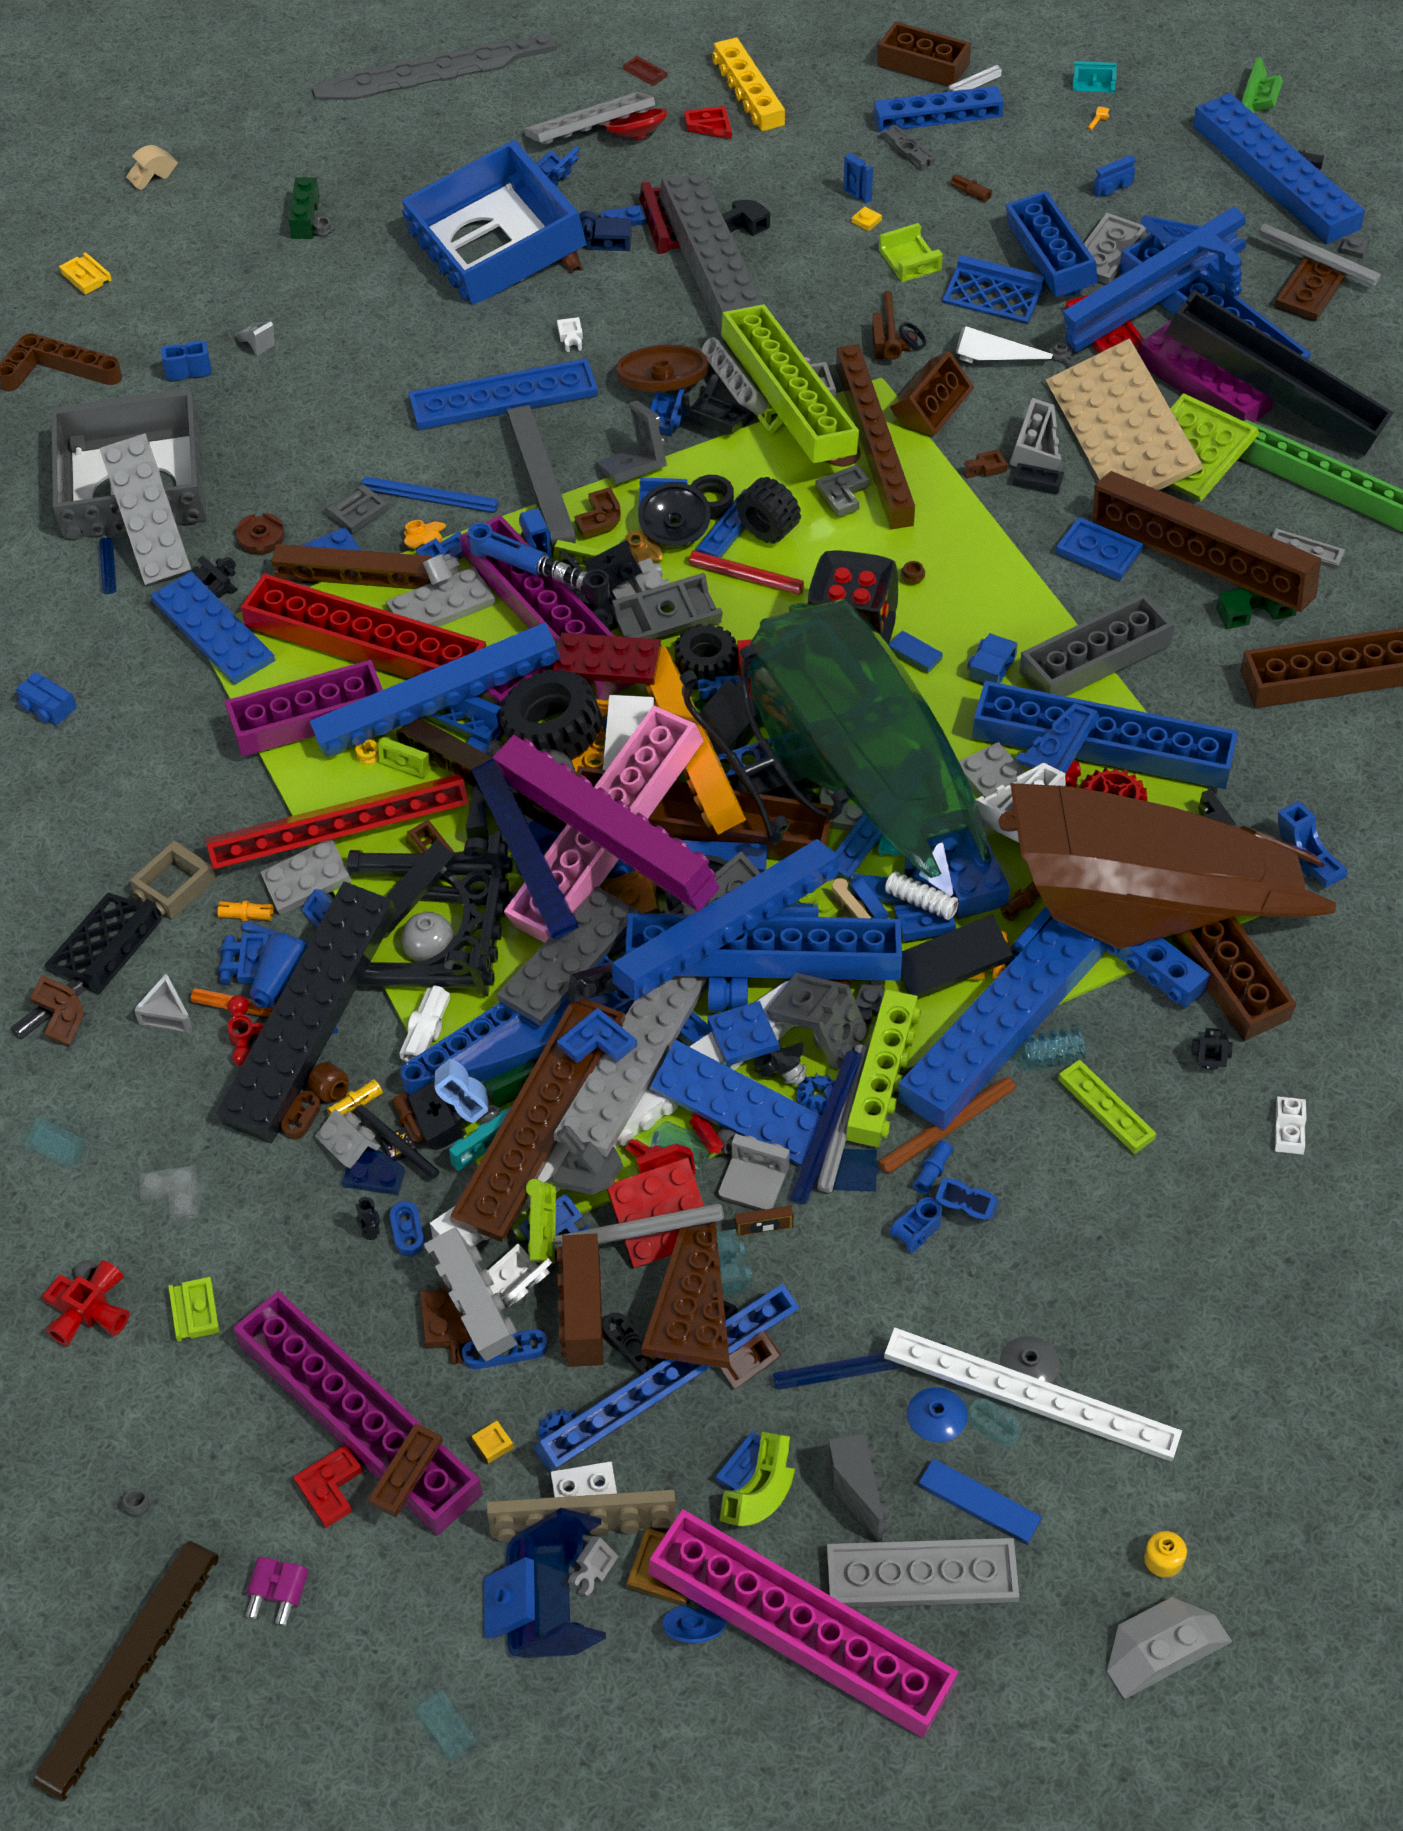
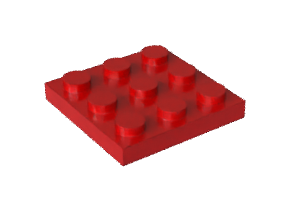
M688 1158L616 1181L612 1187L606 1189L617 1223L704 1207ZM680 1229L624 1239L623 1241L632 1267L636 1268L671 1256Z

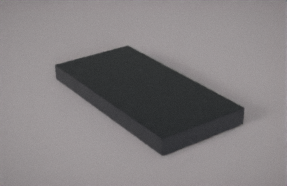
M993 914L902 951L901 977L909 994L918 996V1000L1010 962L1014 958Z

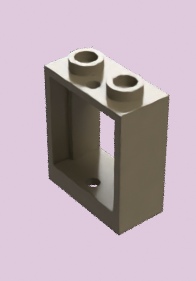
M174 840L130 880L133 890L132 895L139 903L143 904L146 899L155 902L160 916L165 915L172 920L210 886L216 878L211 864ZM174 863L191 874L192 877L169 898H166L149 885Z

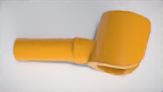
M1098 107L1093 121L1087 128L1092 130L1100 120L1107 121L1110 108Z

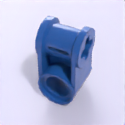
M927 1197L921 1199L905 1215L897 1219L892 1225L889 1234L893 1238H899L907 1245V1250L910 1253H914L941 1226V1204L934 1198ZM929 1213L934 1215V1217L927 1218L923 1215Z

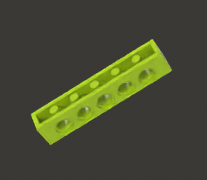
M885 989L847 1124L846 1141L879 1148L882 1137H888L891 1123L887 1121L888 1114H894L897 1098H893L894 1092H899V1082L903 1079V1075H899L901 1068L906 1069L909 1053L905 1051L907 1045H913L915 1030H912L913 1023L918 1024L921 1008L917 1007L918 996Z

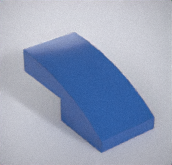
M459 531L441 543L435 538L416 549L418 555L432 556V558L440 554L446 555L450 553L452 556L461 559L463 558L460 535L462 534Z

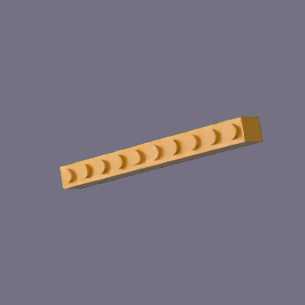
M663 646L660 650L654 685L648 684L645 687L650 697L656 699L653 703L654 706L696 724L703 742L682 771L686 778L690 777L686 781L692 793H697L694 796L697 806L701 811H705L701 813L708 828L713 826L719 835L745 821L746 818L706 730L695 720L684 703L681 693L683 684L679 679L681 676L666 646Z

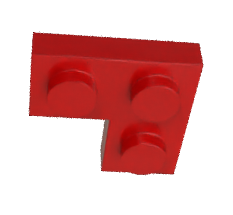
M345 1444L293 1476L324 1527L327 1528L352 1512L351 1506L338 1487L358 1476L363 1471Z

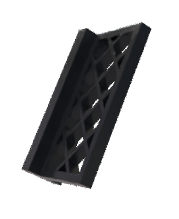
M108 892L44 965L46 970L76 981L79 980L89 985L92 992L100 994L161 922L162 918L156 903L146 899L142 904ZM110 902L119 905V908L104 911ZM136 911L132 917L125 919L126 913ZM121 915L122 920L107 924L106 919ZM103 921V926L89 930L92 924ZM121 928L116 935L110 937L109 932ZM105 933V939L91 942V937ZM87 939V944L73 948L76 942ZM105 947L100 954L94 955L93 950ZM86 952L90 954V957L75 960L76 955ZM71 957V963L61 966L57 965L61 960ZM90 965L84 973L77 971L78 968Z

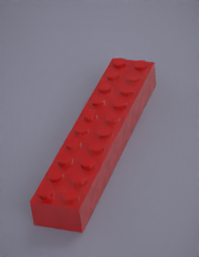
M268 574L261 576L240 607L244 625L249 629L360 663L371 660L374 668L409 679L486 647V641Z

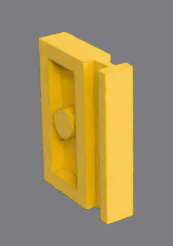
M86 252L83 253V257H75L59 266L60 273L85 295L103 286V282L107 280L109 282L112 281L111 274Z

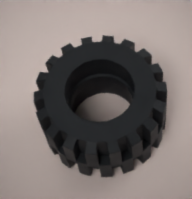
M769 477L757 479L736 500L737 514L744 527L757 539H761L766 543L775 544L781 541L798 525L801 519V509L792 492L782 483L780 484L775 479L771 480Z
M697 624V627L691 626L687 628V632L683 631L680 633V638L676 639L674 646L675 664L680 675L692 670L698 680L707 679L710 681H715V677L735 676L737 672V644L735 637L731 636V632L728 630L723 631V627L719 625L714 627L713 624H708V626ZM698 682L693 686V689L698 690Z

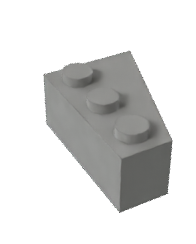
M1035 398L1031 399L1009 465L1017 467L1018 463L1057 471L1061 456L1058 453L1059 440L1056 436L1057 423L1053 404Z

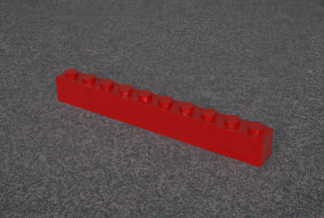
M459 774L215 835L205 838L212 867L216 869L467 805L469 801L464 780Z

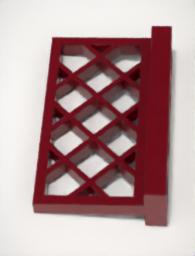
M641 182L639 201L643 206L646 222L657 253H667V249H681L678 241H671V237L675 236L673 229L666 225L669 221L665 212L661 211L663 209L659 198L656 197L659 196L660 188H652L650 182Z

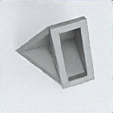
M166 973L136 1006L135 1014L139 1025L191 1033L193 1028L189 1015Z

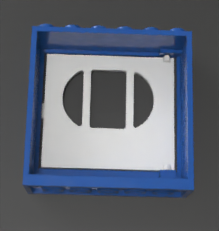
M516 140L501 146L402 199L404 206L402 213L406 221L409 222L407 229L413 238L417 237L421 249L428 250L427 253L433 263L437 261L440 272L443 275H448L447 277L452 287H458L461 298L464 301L468 299L472 305L490 298L586 245L579 212ZM480 220L491 221L451 243L454 234L464 225ZM497 227H500L510 238L511 242L470 264H466L456 251V249Z

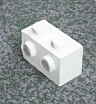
M612 1461L551 1472L554 1497L617 1493Z

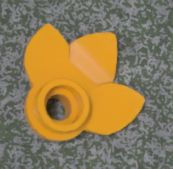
M421 520L410 521L405 525L404 534L406 538L404 543L411 549H416L422 544L425 545L435 538L441 543L443 538L439 532L446 527V524L442 522L424 524Z

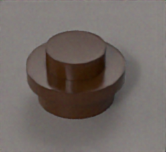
M909 561L901 569V577L907 583H919L925 578V569L920 562Z

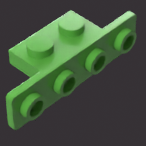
M1261 57L1255 60L1241 102L1253 113L1254 111L1268 110L1275 107L1283 83L1281 75L1266 78L1267 71Z

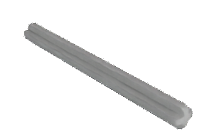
M1263 224L1260 228L1259 236L1370 285L1375 286L1379 282L1380 273L1268 224Z
M858 1044L855 1046L817 1188L821 1192L830 1193L833 1190L846 1142L847 1124L869 1049L865 1045Z
M714 1204L563 1235L597 1233L599 1245L720 1221L724 1218V1213L720 1204ZM562 1235L553 1238L556 1251L557 1247H562Z

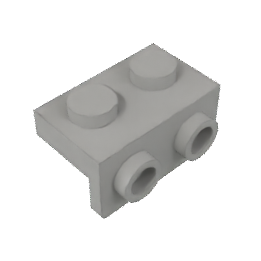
M334 1109L315 1135L344 1166L349 1168L354 1166L368 1146L377 1151L381 1147L374 1140L375 1133L363 1125L360 1126L361 1120L349 1111L344 1114Z

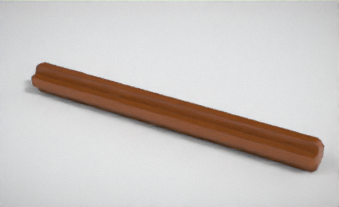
M1004 1077L975 1096L944 1131L933 1124L879 1161V1165L883 1172L892 1173L1013 1092L1016 1085L1012 1078Z

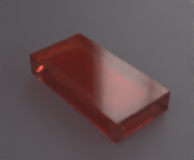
M635 56L623 65V70L652 86H655L667 77L666 71L639 56Z

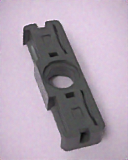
M897 125L890 126L889 130L884 129L881 131V140L884 139L898 154L915 165L919 171H924L935 165V156ZM909 147V148H912V149H911V150H906V149H903V148Z

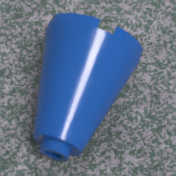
M275 933L270 936L250 991V996L256 1006L272 1008L276 1005L308 947L302 940L298 938L295 941L288 939L287 936L289 934Z

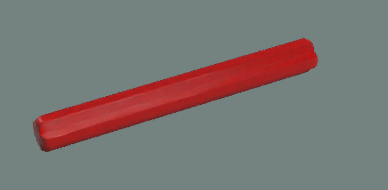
M692 551L689 557L691 565L798 595L804 589V581L698 551Z

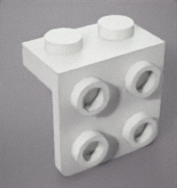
M516 1244L488 1269L494 1282L490 1288L493 1294L498 1292L504 1304L510 1307L529 1292L525 1288L526 1286L531 1288L549 1274L546 1268L552 1262L547 1258L537 1265L534 1261L530 1260V1256L519 1244Z

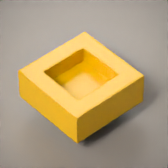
M863 207L851 218V223L867 231H870L882 221L881 214L867 207Z
M498 1421L493 1422L471 1436L473 1443L488 1464L514 1449L513 1442Z

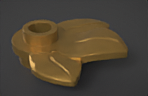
M631 531L625 536L624 541L628 540L639 562L649 558L653 562L662 561L663 556L660 546L648 540L642 531ZM635 539L640 540L638 543H632Z

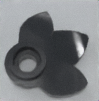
M778 1042V1051L758 1056L754 1061L756 1075L769 1078L776 1073H784L795 1068L801 1062L800 1057L804 1047L802 1042L785 1048Z

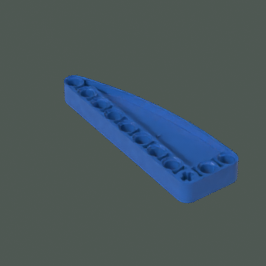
M606 955L596 967L612 963L613 961ZM620 988L614 992L586 999L623 1012L625 1015L634 1002ZM567 998L542 1027L503 1003H498L406 1062L401 1068V1078L405 1093L410 1096L435 1081V1070L449 1059L459 1062L466 1069L469 1077L479 1082H485L530 1060L535 1065L571 1000Z

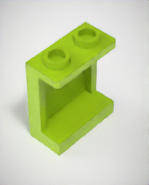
M919 223L883 233L879 236V251L901 282L942 270L943 254L939 249L931 251L921 237V226Z

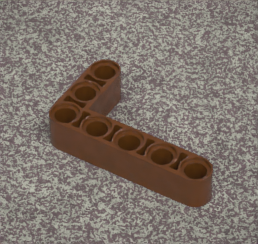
M33 333L23 335L0 362V388L8 392L19 388L36 365L106 385H115L122 380L119 361L116 357Z

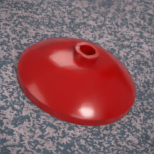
M652 108L642 113L633 112L630 113L628 118H615L611 120V123L606 124L605 127L611 134L620 137H634L635 140L647 138V133L657 129L665 120L668 114L667 109Z

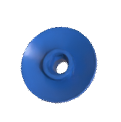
M932 1387L920 1391L912 1398L908 1406L907 1418L913 1431L921 1438L932 1442H946L957 1437L965 1428L967 1409L962 1399L954 1392L945 1388ZM940 1407L943 1412L935 1413L932 1409Z
M680 1606L669 1611L663 1618L664 1632L671 1638L682 1642L700 1643L714 1639L726 1627L725 1619L703 1606L694 1610L688 1606Z

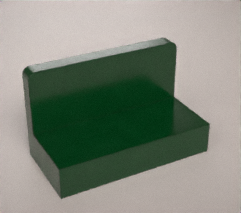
M532 1060L482 1083L488 1092V1099L492 1105L499 1108L516 1100L535 1066Z

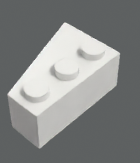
M1042 763L1016 777L1017 781L1014 782L1019 784L1065 786V773ZM1001 785L996 788L995 793L984 798L981 796L975 799L978 821L1019 843L1017 831H1004L998 823L1003 813L1014 809L1011 786L1005 787Z

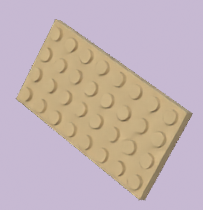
M1130 339L1046 379L1047 385L1099 480L1110 471H1113L1160 490L1203 469L1202 463Z

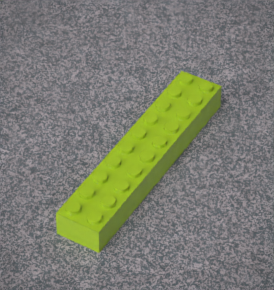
M765 304L722 312V338L812 463H821L827 460L856 455L859 430Z

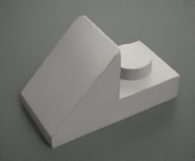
M271 321L252 324L235 334L240 343L248 341L256 356L275 346L274 329Z

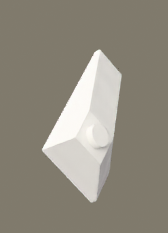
M966 326L961 329L955 353L960 355V360L972 363L973 359H1051L1053 355Z

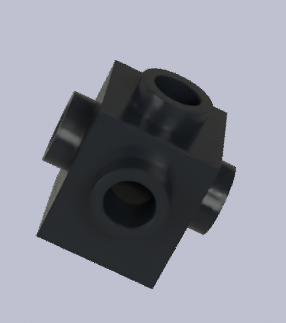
M1206 1028L1205 1032L1198 1031L1197 1039L1192 1040L1191 1055L1196 1056V1061L1198 1065H1202V1068L1216 1070L1219 1067H1227V1058L1231 1059L1233 1043L1229 1042L1227 1035L1222 1033L1221 1029ZM1206 1044H1216L1213 1050L1209 1051L1206 1049Z

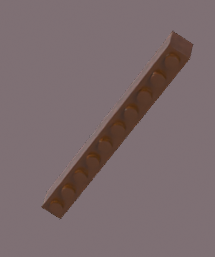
M860 345L837 347L836 370L855 426L859 430V438L890 529L914 526L915 503Z

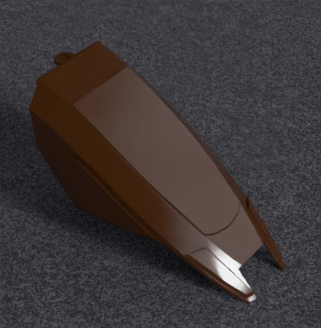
M1010 783L1014 809L1003 813L998 823L1004 831L1018 832L1022 859L1027 861L1034 884L1053 919L1118 949L1196 929L1233 916L1304 917L1335 912L1336 902L1305 889L1298 857L1321 867L1325 866L1323 861L1319 860L1315 854L1246 826L1239 827L1175 807L1106 792L1061 785Z

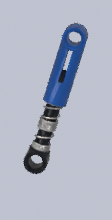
M478 522L472 524L468 529L470 551L477 557L490 556L536 576H540L543 573L544 576H552L553 580L560 583H570L573 588H577L584 593L587 601L591 604H603L610 597L609 576L603 570L594 569L589 572L583 571L580 573L577 571V568L571 569L570 565L563 562L558 563V560L555 562L549 560L548 554L493 532L491 526L487 523Z

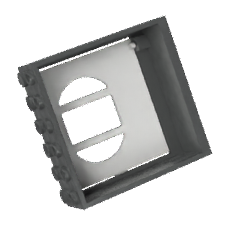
M192 388L52 408L53 509L64 539H78L79 537L127 532L112 485L111 496L93 498L97 486L109 478L99 448L144 433L148 437L158 470L168 473L176 481V486L165 488L176 524L207 520L201 421ZM71 454L73 462V501L71 498Z

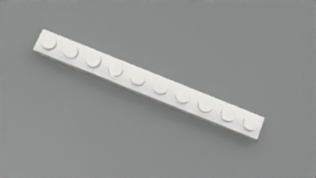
M895 1327L884 1354L885 1359L1170 1462L1173 1461L1182 1430Z

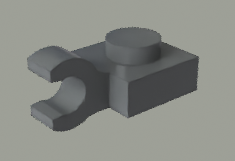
M871 980L870 985L862 983L856 998L858 1008L871 1007L872 1015L878 1017L885 989H883L885 980Z

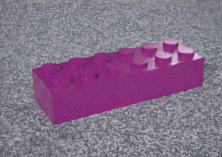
M1171 321L1140 342L1138 354L1148 371L1181 393L1242 421L1248 420L1254 423L1272 410L1274 401L1270 397L1253 389L1249 384L1234 377L1228 371L1213 364L1207 358L1195 353L1186 345L1166 334L1165 332Z
M367 660L225 700L224 702L241 757L313 737L315 733L310 720L380 692L383 688L372 661Z

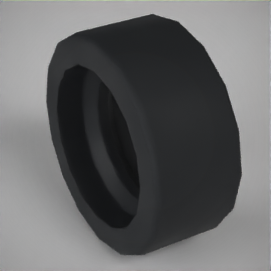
M705 475L697 478L691 484L702 494L717 492L725 496L719 501L708 502L711 514L710 519L721 518L734 502V488L725 477Z

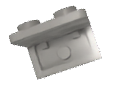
M735 1134L732 1141V1159L720 1186L719 1198L756 1210L774 1208L789 1170L790 1150L776 1143L769 1144L759 1141L752 1136Z

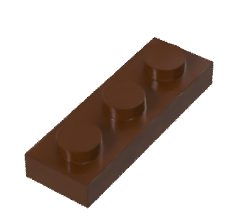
M415 1423L368 1498L369 1505L396 1518L442 1444V1435Z

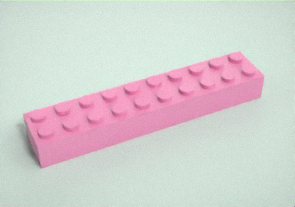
M653 705L594 788H603L609 793L611 799L616 802L618 800L623 801L630 808L631 812L634 814L639 812L648 819L702 744L703 739L696 724ZM567 824L504 910V913L513 927L545 943L591 892L601 885L619 859Z

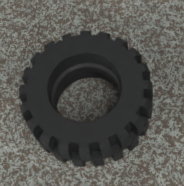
M552 669L545 670V673L539 674L537 672L528 679H522L517 687L513 686L509 691V696L505 697L502 703L503 706L500 709L501 726L508 740L513 735L521 740L526 738L535 745L538 751L542 749L559 751L567 755L571 760L577 758V754L580 752L584 753L588 750V745L594 743L602 726V714L588 681L574 672L570 671L568 673V671L558 669L555 672ZM564 712L551 721L538 723L550 714Z

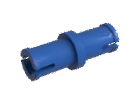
M943 1140L938 1141L931 1155L924 1159L922 1170L913 1183L916 1191L921 1194L929 1193L936 1178L943 1174L944 1165L953 1152L951 1144Z

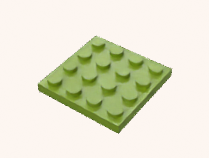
M1183 393L1170 409L1202 463L1203 469L1169 485V487L1201 502L1260 433L1257 427Z

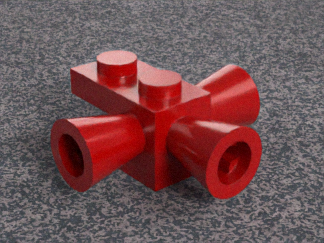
M101 1260L90 1282L80 1276L72 1281L60 1274L42 1295L45 1303L63 1312L59 1318L45 1328L48 1335L59 1344L69 1347L81 1323L91 1328L95 1322L100 1324L112 1336L118 1335L128 1322L129 1311L108 1304L104 1294L124 1279L121 1271L113 1264Z

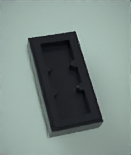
M1018 463L1012 479V485L1058 494L1064 478V472Z

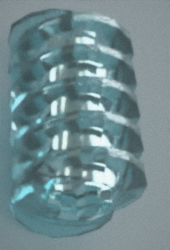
M1077 1027L1071 1028L1070 1033L1067 1029H1061L1059 1035L1055 1030L1050 1031L1048 1036L1044 1032L1039 1033L1038 1038L1034 1034L1028 1035L1024 1045L1026 1061L1030 1070L1034 1069V1061L1038 1062L1040 1068H1044L1045 1059L1049 1060L1051 1066H1055L1057 1057H1059L1062 1064H1066L1068 1055L1073 1063L1077 1061V1054H1081L1083 1060L1086 1057L1084 1038Z

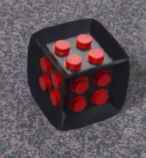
M833 550L824 552L818 561L810 584L806 607V624L820 615L823 621L830 625L832 633L838 641L845 645L848 654L854 661H881L886 654L896 620L898 571L895 561L879 555ZM813 633L807 634L810 651L817 655L831 658Z

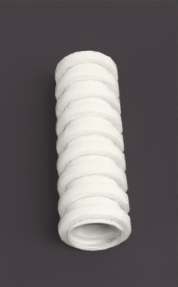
M897 871L893 872L887 879L885 885L886 893H893L894 897H900L904 901L907 900L910 904L914 903L917 907L921 906L924 910L929 909L930 913L936 912L937 916H943L946 920L951 919L958 909V898H951L949 894H944L940 890L936 892V888H929L927 884L922 885L920 881L915 882L913 878H908L903 874L900 875Z

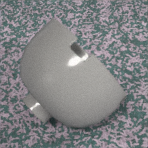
M422 912L411 917L403 927L401 945L407 959L410 958L415 962H421L443 951L453 941L455 935L450 922L443 916L434 912Z

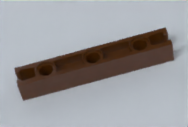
M276 544L271 561L272 566L276 567L274 569V577L281 579L418 589L431 583L422 562L431 559L432 556Z

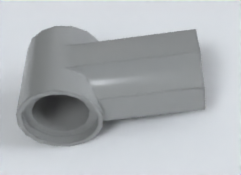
M450 553L446 555L440 554L422 562L432 585L458 573V567L461 565L458 557H454Z

